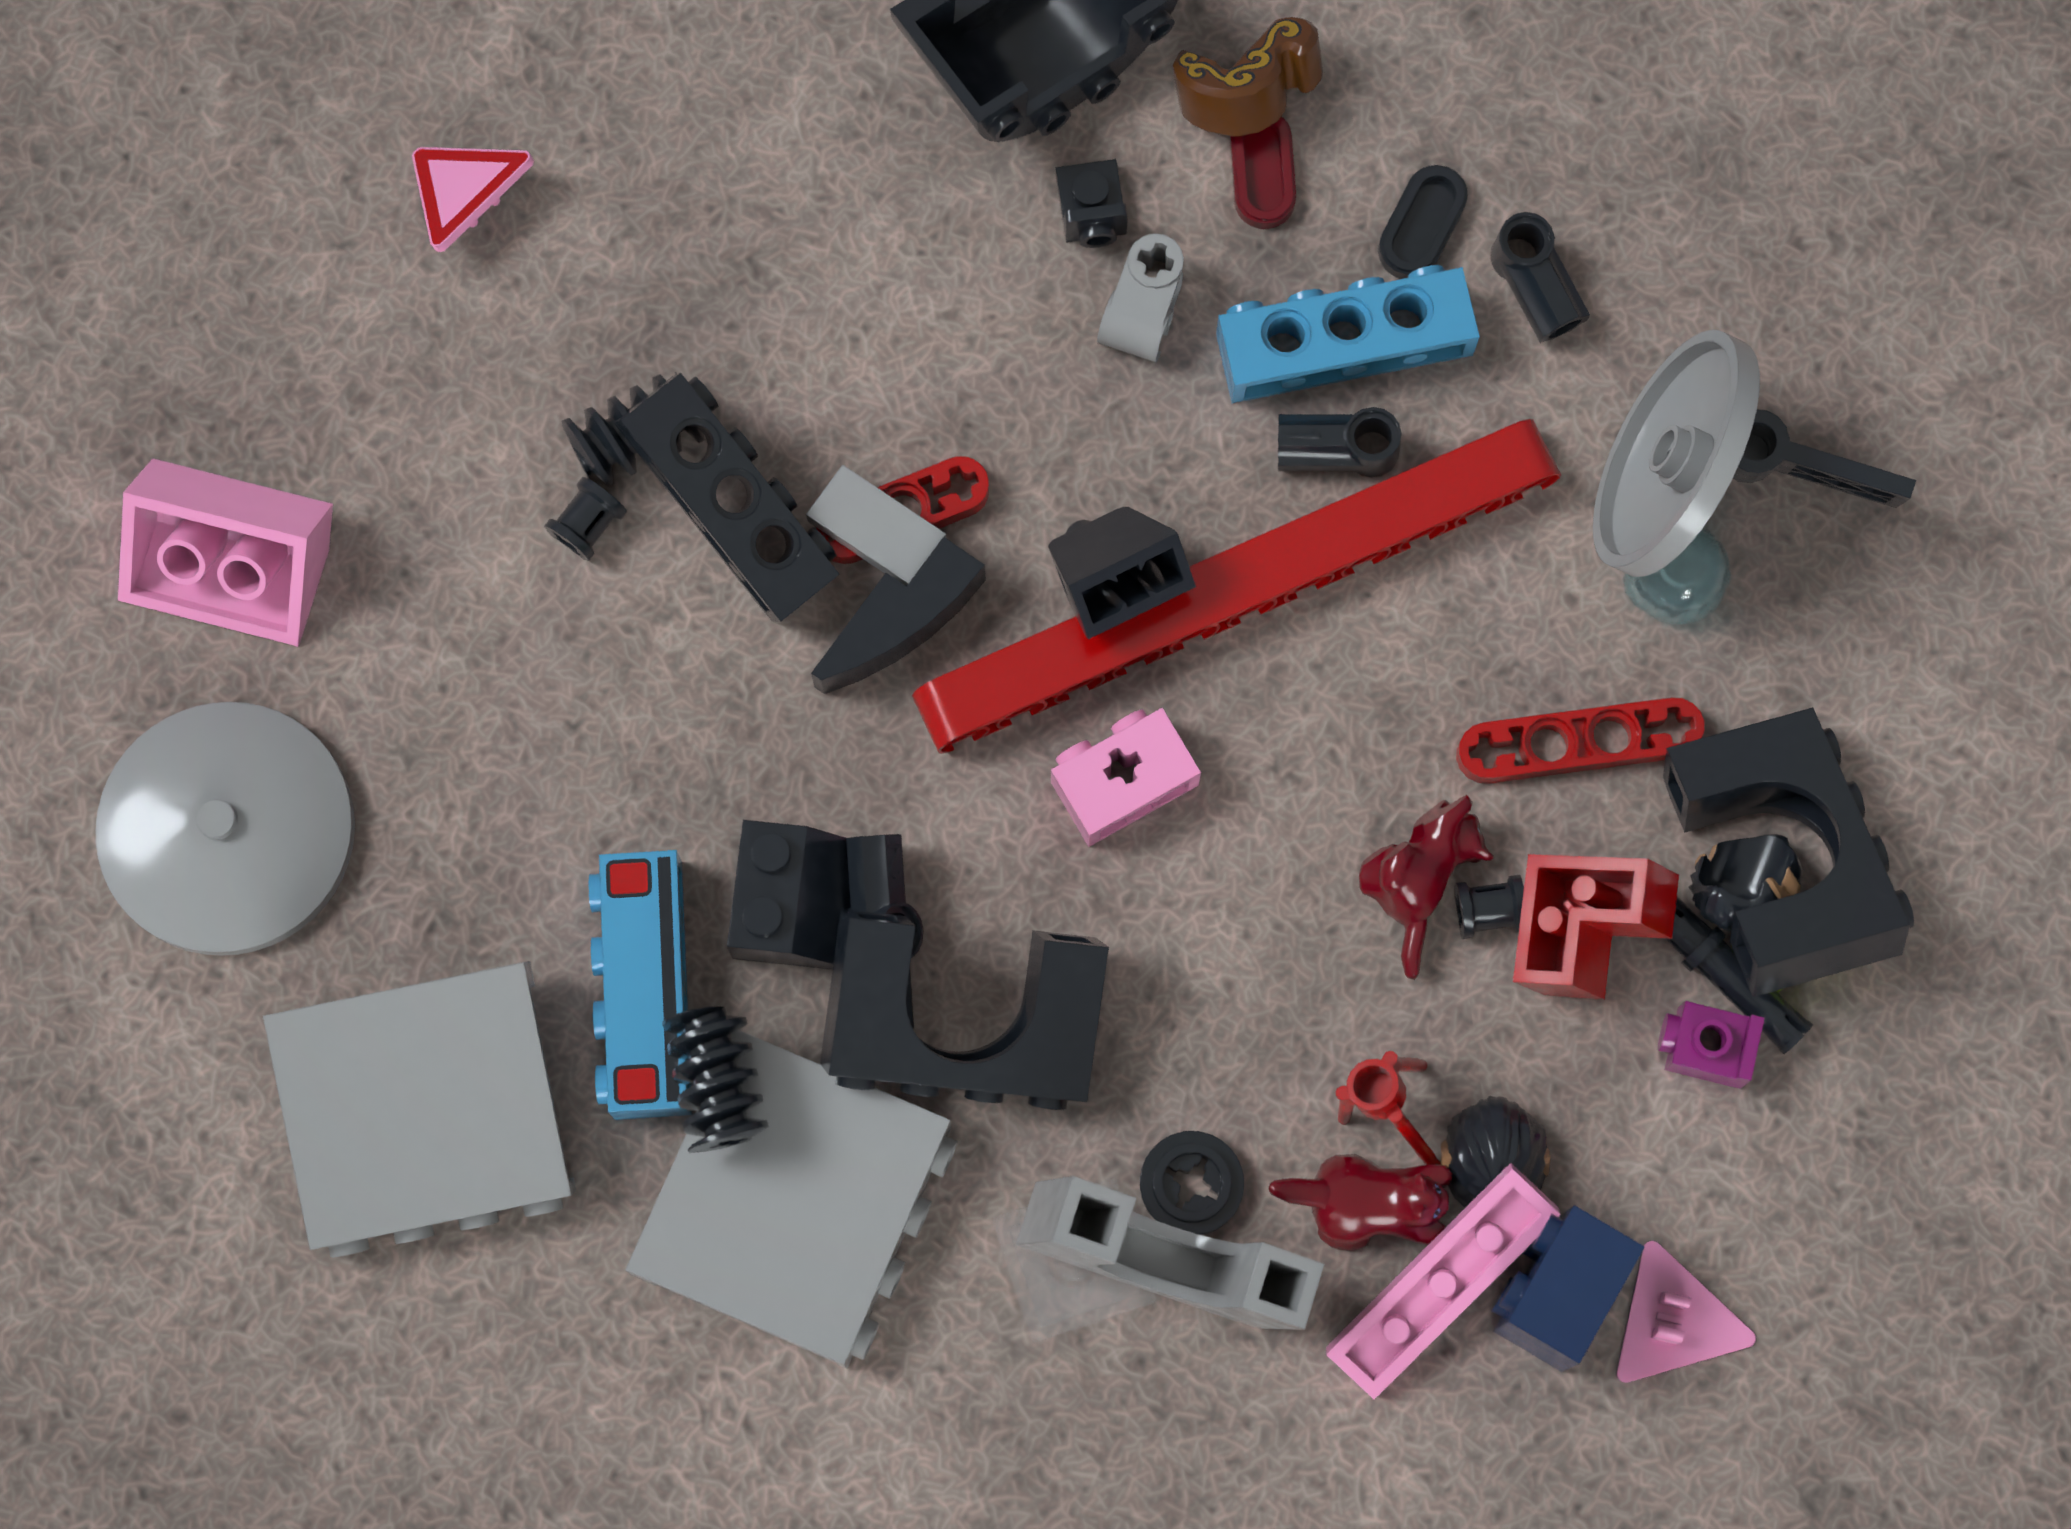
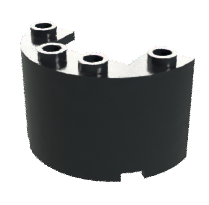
M904 0L892 7L890 13L895 25L979 134L988 141L1002 142L1014 140L1039 131L1042 136L1050 135L1069 120L1071 116L1070 110L1085 100L1089 99L1092 104H1097L1108 98L1120 85L1121 81L1118 76L1149 45L1162 39L1173 28L1175 20L1171 17V14L1178 0Z

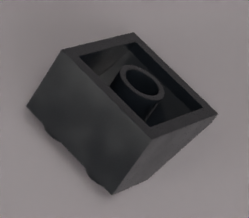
M743 819L727 948L732 959L833 970L841 909L851 908L846 837L808 826Z

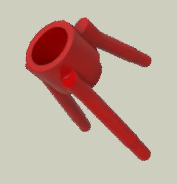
M1387 1051L1381 1060L1367 1059L1358 1063L1350 1071L1347 1085L1338 1087L1335 1093L1340 1101L1338 1108L1339 1123L1346 1125L1350 1122L1354 1105L1369 1118L1375 1120L1389 1118L1424 1164L1441 1165L1433 1150L1401 1110L1406 1100V1086L1398 1073L1423 1072L1427 1069V1062L1424 1059L1398 1057L1394 1051Z

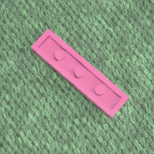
M1510 1163L1326 1347V1355L1367 1394L1375 1399L1537 1239L1551 1213L1557 1217L1561 1215L1559 1208Z

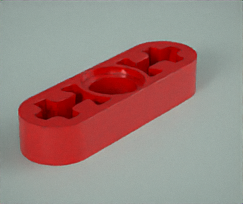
M957 456L877 488L893 499L898 496H909L915 499L921 506L920 517L940 529L970 517L984 507L989 496V479L987 472L979 462L969 457ZM960 473L965 481L973 479L977 481L971 487L970 499L961 501L957 493H951L938 499L942 512L931 514L930 498L922 487L923 485L932 483L933 493L936 495L951 487L950 477L954 474ZM816 528L834 549L837 557L832 560L833 562L851 564L863 560L836 540L830 542L828 539L830 536Z

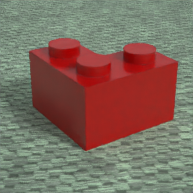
M1528 854L1513 982L1543 995L1605 999L1612 936L1672 939L1679 874L1646 858Z

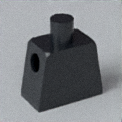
M1120 507L1093 521H1076L1067 529L1064 535L1053 539L1048 545L1067 599L1084 635L1088 639L1196 587L1178 533L1174 529L1130 507Z

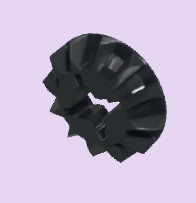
M1183 1131L1164 1138L1149 1152L1141 1169L1139 1187L1146 1211L1156 1221L1202 1235L1219 1230L1235 1214L1243 1197L1244 1175L1237 1156L1222 1140L1205 1132ZM1203 1158L1207 1160V1163L1203 1169L1205 1174L1202 1182L1210 1188L1211 1193L1218 1197L1215 1200L1208 1195L1203 1197L1195 1194L1180 1209L1176 1205L1180 1199L1178 1195L1181 1186L1173 1180L1174 1176L1165 1171L1168 1168L1175 1173L1180 1171L1188 1174L1194 1166L1198 1167Z

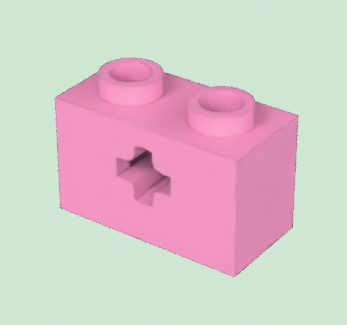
M1163 708L1148 716L1143 709L1135 711L1111 727L1114 735L1094 746H1091L1088 740L1079 742L1056 758L1058 766L1051 769V784L1088 847L1199 786L1201 772ZM1119 761L1124 768L1136 765L1131 783L1126 784L1120 776L1111 780L1108 779L1111 776L1112 762Z

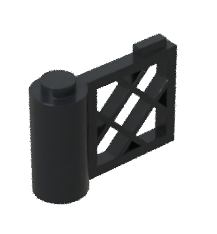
M1758 409L1756 410L1753 427L1744 454L1732 478L1738 482L1753 483L1761 481L1773 471H1777L1893 508H1897L1911 499L1917 481L1791 442L1787 427L1782 420L1767 410Z

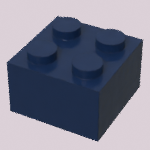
M1575 1205L1559 1217L1551 1213L1537 1239L1523 1252L1525 1256L1533 1260L1527 1272L1524 1274L1518 1271L1514 1278L1510 1277L1491 1308L1493 1313L1501 1317L1493 1332L1561 1372L1579 1365L1645 1246Z

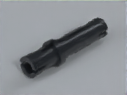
M1677 896L1672 939H1665L1684 957L1681 963L1690 972L1696 968L1745 1016L1756 1015L1764 1017L1762 1032L1780 1048L1779 1050L1783 1054H1786L1804 1037L1803 1033L1806 1034L1813 1024L1795 1010L1777 991L1753 997L1733 949L1723 940L1726 934L1718 926L1712 930Z

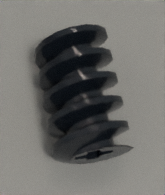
M656 375L652 377L653 391L667 381L663 376ZM638 385L630 388L631 408L629 409L615 396L607 399L608 419L606 420L593 407L585 409V430H582L570 418L562 420L564 432L588 479H590V475L595 474L607 486L614 484L613 464L618 463L630 475L637 473L635 457L637 452L614 422L648 396ZM686 426L680 431H687L698 443L704 441V434L695 427ZM680 432L676 439L678 453L682 451Z
M712 1006L684 1011L662 1021L665 1031L681 1034L667 1045L669 1055L677 1059L686 1060L672 1071L673 1079L680 1084L692 1085L677 1097L680 1108L698 1111L682 1123L685 1134L704 1137L692 1144L687 1149L688 1152L699 1153L731 1147L750 1141L753 1136L769 1127L767 1120L748 1118L747 1116L748 1110L763 1102L762 1094L742 1092L741 1085L757 1077L758 1071L756 1068L737 1066L736 1062L738 1058L753 1050L752 1043L732 1041L731 1038L732 1033L748 1025L747 1018L727 1015L725 1007Z

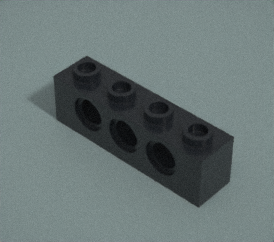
M682 373L676 374L615 421L614 424L771 621L781 622L839 575L830 562L837 555L829 542L815 527L806 532L791 512L798 505L783 484L775 477L767 482L753 465L752 461L758 457V454L748 439L736 427L727 432L712 413L719 405L707 387L697 377L687 381ZM686 426L699 429L707 440L706 454L697 463L686 461L677 451V436ZM727 476L740 480L745 486L747 493L744 506L736 513L724 510L716 498L718 484ZM767 526L777 528L783 534L786 542L784 554L773 563L762 559L756 549L757 536Z

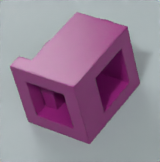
M1685 1001L1678 1007L1676 1015L1666 1013L1658 1040V1051L1668 1053L1664 1070L1741 1089L1752 1080L1765 1018L1756 1015L1749 1017ZM1711 1029L1719 1034L1721 1038L1719 1050L1710 1051L1703 1047L1700 1041L1702 1030Z

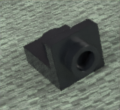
M1116 159L1055 167L1066 243L1080 241V245L1083 247L1099 248L1114 243L1118 235L1127 234L1128 214L1126 204L1123 203Z

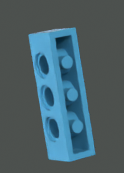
M1441 265L1422 267L1411 272L1408 278L1384 282V279L1380 277L1361 279L1349 285L1348 290L1324 294L1320 289L1304 290L1291 295L1287 302L1263 306V303L1260 301L1239 303L1230 307L1227 310V314L1218 315L1216 330L1231 403L1473 356L1480 338L1463 267L1445 271ZM1397 310H1409L1419 317L1421 324L1413 328H1404L1397 325L1392 320L1390 314ZM1337 322H1349L1358 328L1361 335L1352 340H1343L1336 337L1329 327ZM1276 334H1289L1298 340L1300 347L1291 352H1281L1272 347L1269 339Z

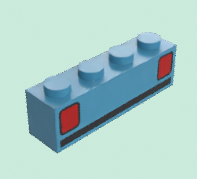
M677 850L599 855V873L589 874L588 881L591 912H601L602 937L591 938L592 972L594 976L603 975L604 1000L593 1002L595 1039H605L606 1065H596L595 1068L597 1103L608 1104V1113L614 1120L692 1115V1110L680 1108L677 1100L681 1092L690 1088L691 1085L675 1082L672 1074L675 1067L686 1060L671 1057L667 1049L670 1041L681 1034L665 1031L662 1021L666 1018L688 1011L682 860Z

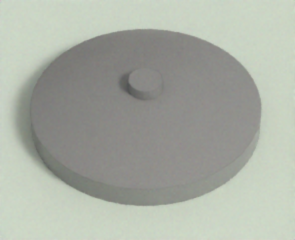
M1708 330L1693 336L1678 347L1663 362L1639 394L1614 441L1597 491L1593 515V539L1596 552L1605 564L1635 577L1653 574L1672 562L1686 549L1717 508L1744 454L1758 405L1760 389L1758 360L1751 346L1744 341L1719 330Z
M219 702L195 706L171 715L148 729L125 751L116 763L102 792L96 819V848L102 874L111 893L123 910L143 929L174 947L189 952L220 956L254 952L287 939L313 920L327 905L344 877L350 861L355 834V814L348 783L340 766L323 743L311 731L293 718L264 706L241 702Z

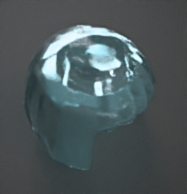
M1703 527L1686 549L1664 568L1642 577L1625 574L1622 578L1624 592L1637 608L1646 612L1657 621L1674 625L1698 622L1718 608L1730 584L1731 571L1729 569L1730 562L1727 551L1714 534Z

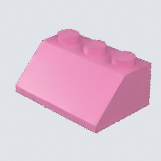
M152 459L123 492L118 601L299 646L329 552L333 504Z

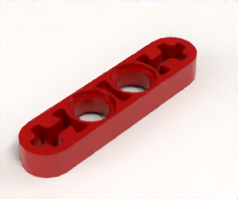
M1671 697L1483 722L1472 726L1464 733L1457 747L1456 760L1460 770L1467 778L1477 783L1488 784L1665 760L1667 748L1701 739L1704 734L1705 721L1701 711L1692 702L1683 698ZM1668 713H1675L1679 723H1689L1691 729L1683 734L1680 743H1673L1669 733L1652 734L1646 740L1650 749L1640 748L1642 729L1636 716H1645L1644 728L1663 725ZM1605 721H1614L1621 724L1628 735L1627 747L1618 753H1608L1601 750L1594 740L1595 727ZM1543 729L1559 733L1566 744L1565 755L1553 762L1538 758L1531 748V737L1537 731ZM1510 733H1521L1519 753L1525 765H1514L1516 753L1497 756L1491 769L1484 768L1481 759L1470 758L1469 752L1476 749L1479 738H1488L1489 745L1492 748L1511 746L1513 738Z

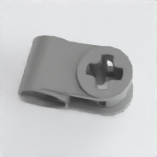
M1153 233L1141 237L1133 244L1117 288L1112 292L1098 332V344L1153 362L1158 361L1161 354L1158 351L1162 336H1167L1173 318V309L1183 280L1184 258L1180 246L1174 239L1163 234ZM1155 261L1165 263V270H1160L1156 278L1146 275V269H1151Z

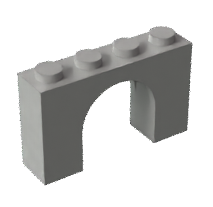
M1075 1176L1035 1183L1016 1242L1017 1246L1259 1329H1305L1323 1271V1263L1263 1242L1232 1243L1158 1222L1133 1212L1136 1201L1135 1197Z

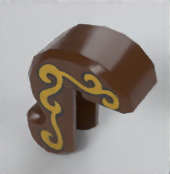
M1287 17L1277 19L1230 70L1221 68L1214 60L1185 50L1180 51L1173 63V72L1178 103L1183 117L1192 125L1207 132L1233 137L1259 133L1276 123L1286 110L1287 90L1297 88L1301 93H1309L1315 89L1322 79L1323 69L1317 28L1312 22L1304 18Z

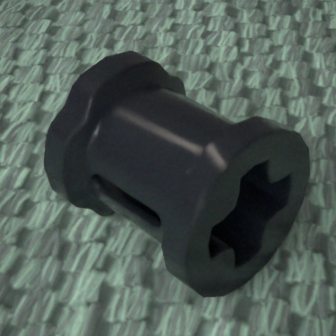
M582 477L577 483L579 489L577 495L557 520L549 519L544 527L556 540L584 560L589 561L594 555L592 546L614 518L622 519L627 510L601 486L586 477Z
M1520 875L1509 876L1507 883L1477 887H1469L1466 882L1455 884L1454 898L1462 939L1473 938L1476 931L1513 927L1516 932H1519L1524 885Z

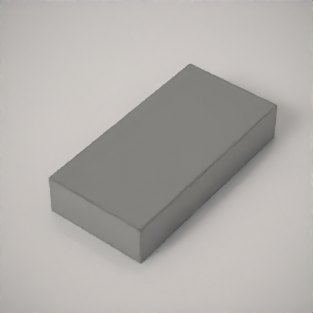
M844 465L840 467L806 513L807 522L883 573L889 574L906 587L943 537L946 538L944 532Z

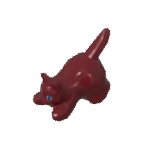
M1467 795L1459 798L1452 804H1449L1446 800L1441 801L1416 821L1409 842L1405 841L1399 845L1391 844L1380 848L1361 864L1359 888L1362 894L1377 900L1387 915L1405 927L1401 960L1405 975L1409 979L1415 980L1420 973L1421 955L1427 931V919L1437 908L1444 894L1448 879L1456 865L1467 861L1478 863L1481 860L1491 861L1494 859V855L1485 846V838L1480 831L1478 817L1475 814H1468L1473 803Z
M1345 1154L1334 1155L1321 1164L1315 1179H1279L1271 1182L1268 1189L1271 1195L1287 1203L1311 1206L1318 1226L1317 1233L1321 1240L1332 1248L1354 1251L1368 1246L1371 1237L1378 1234L1395 1236L1428 1246L1447 1227L1439 1219L1449 1209V1195L1444 1188L1452 1182L1453 1173L1447 1165L1440 1164L1381 1169L1359 1155Z

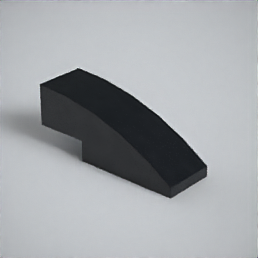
M943 537L907 587L885 573L811 672L814 687L823 694H827L859 682L894 664L929 640L960 612L986 581L985 564Z

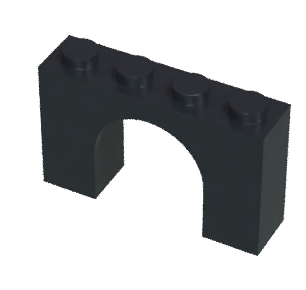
M1813 707L1666 749L1663 778L1684 833L1751 814H1780L1796 819L1811 828L1822 839L1830 852L1833 869L1826 878L1814 887L1798 894L1735 911L1730 943L1753 997L1900 956L1903 954L1909 928L1914 926V915L1906 893L1903 890L1895 891L1887 874L1889 871V858L1885 845L1878 835L1870 836L1863 820L1865 806L1860 789L1854 781L1846 782L1839 766L1841 763V752L1837 738L1831 728H1822Z
M841 909L820 1064L829 1076H836V1085L857 1090L875 1089L876 1081L901 1083L900 1091L926 1097L939 1096L940 1087L965 1090V1098L984 1103H1002L1004 1094L1029 1096V1105L1052 1110L1067 1109L1068 1100L1088 1101L1109 951L1107 945L1096 937L1033 930L1023 1000L1011 1026L999 1038L978 1049L960 1052L947 1051L931 1046L921 1040L915 1034L908 1018L906 991L915 925L906 916Z

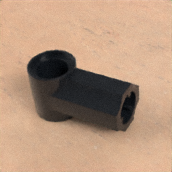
M1522 212L1514 214L1505 221L1491 248L1490 260L1493 269L1498 275L1507 280L1539 342L1542 343L1553 340L1586 322L1590 317V313L1554 248L1555 236L1551 225L1545 218L1536 213ZM1523 239L1529 242L1535 249L1536 256L1528 259L1520 258L1510 250L1508 241Z
M1377 407L1364 408L1355 414H1278V472H1357L1367 477L1383 476L1391 471L1398 462L1402 436L1400 424L1393 414ZM1374 432L1384 436L1389 442V446L1381 453L1369 454L1359 449L1355 442L1363 434Z

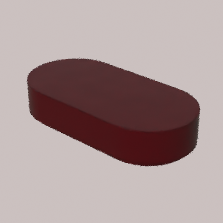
M1281 116L1276 123L1259 133L1236 137L1231 136L1230 138L1235 209L1245 223L1258 229H1272L1282 225L1290 218L1295 207L1296 183L1292 132L1287 121Z

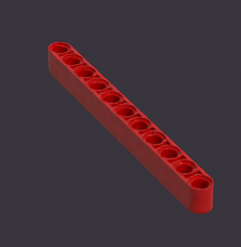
M1526 419L1189 566L1196 585L1195 588L1090 639L1084 635L1075 616L941 675L920 686L913 692L912 697L938 753L952 752L955 750L952 744L970 736L976 741L1013 725L1010 719L1024 712L1030 711L1033 716L1069 700L1070 698L1067 693L1087 685L1088 689L1092 690L1126 675V667L1142 660L1148 665L1184 649L1182 643L1201 635L1203 640L1239 625L1241 624L1239 617L1257 609L1260 615L1297 599L1296 592L1315 584L1318 590L1354 574L1355 572L1352 567L1370 559L1373 564H1377L1410 549L1409 542L1428 534L1431 540L1467 524L1465 517L1484 510L1486 515L1523 499L1522 492L1538 485L1544 490L1561 478V473L1534 420Z

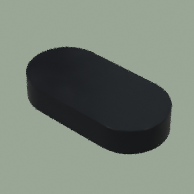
M1431 165L1417 171L1408 182L1381 235L1378 246V255L1382 266L1394 277L1399 279L1408 278L1411 272L1422 267L1436 265L1464 212L1468 198L1465 181L1456 171L1442 165Z

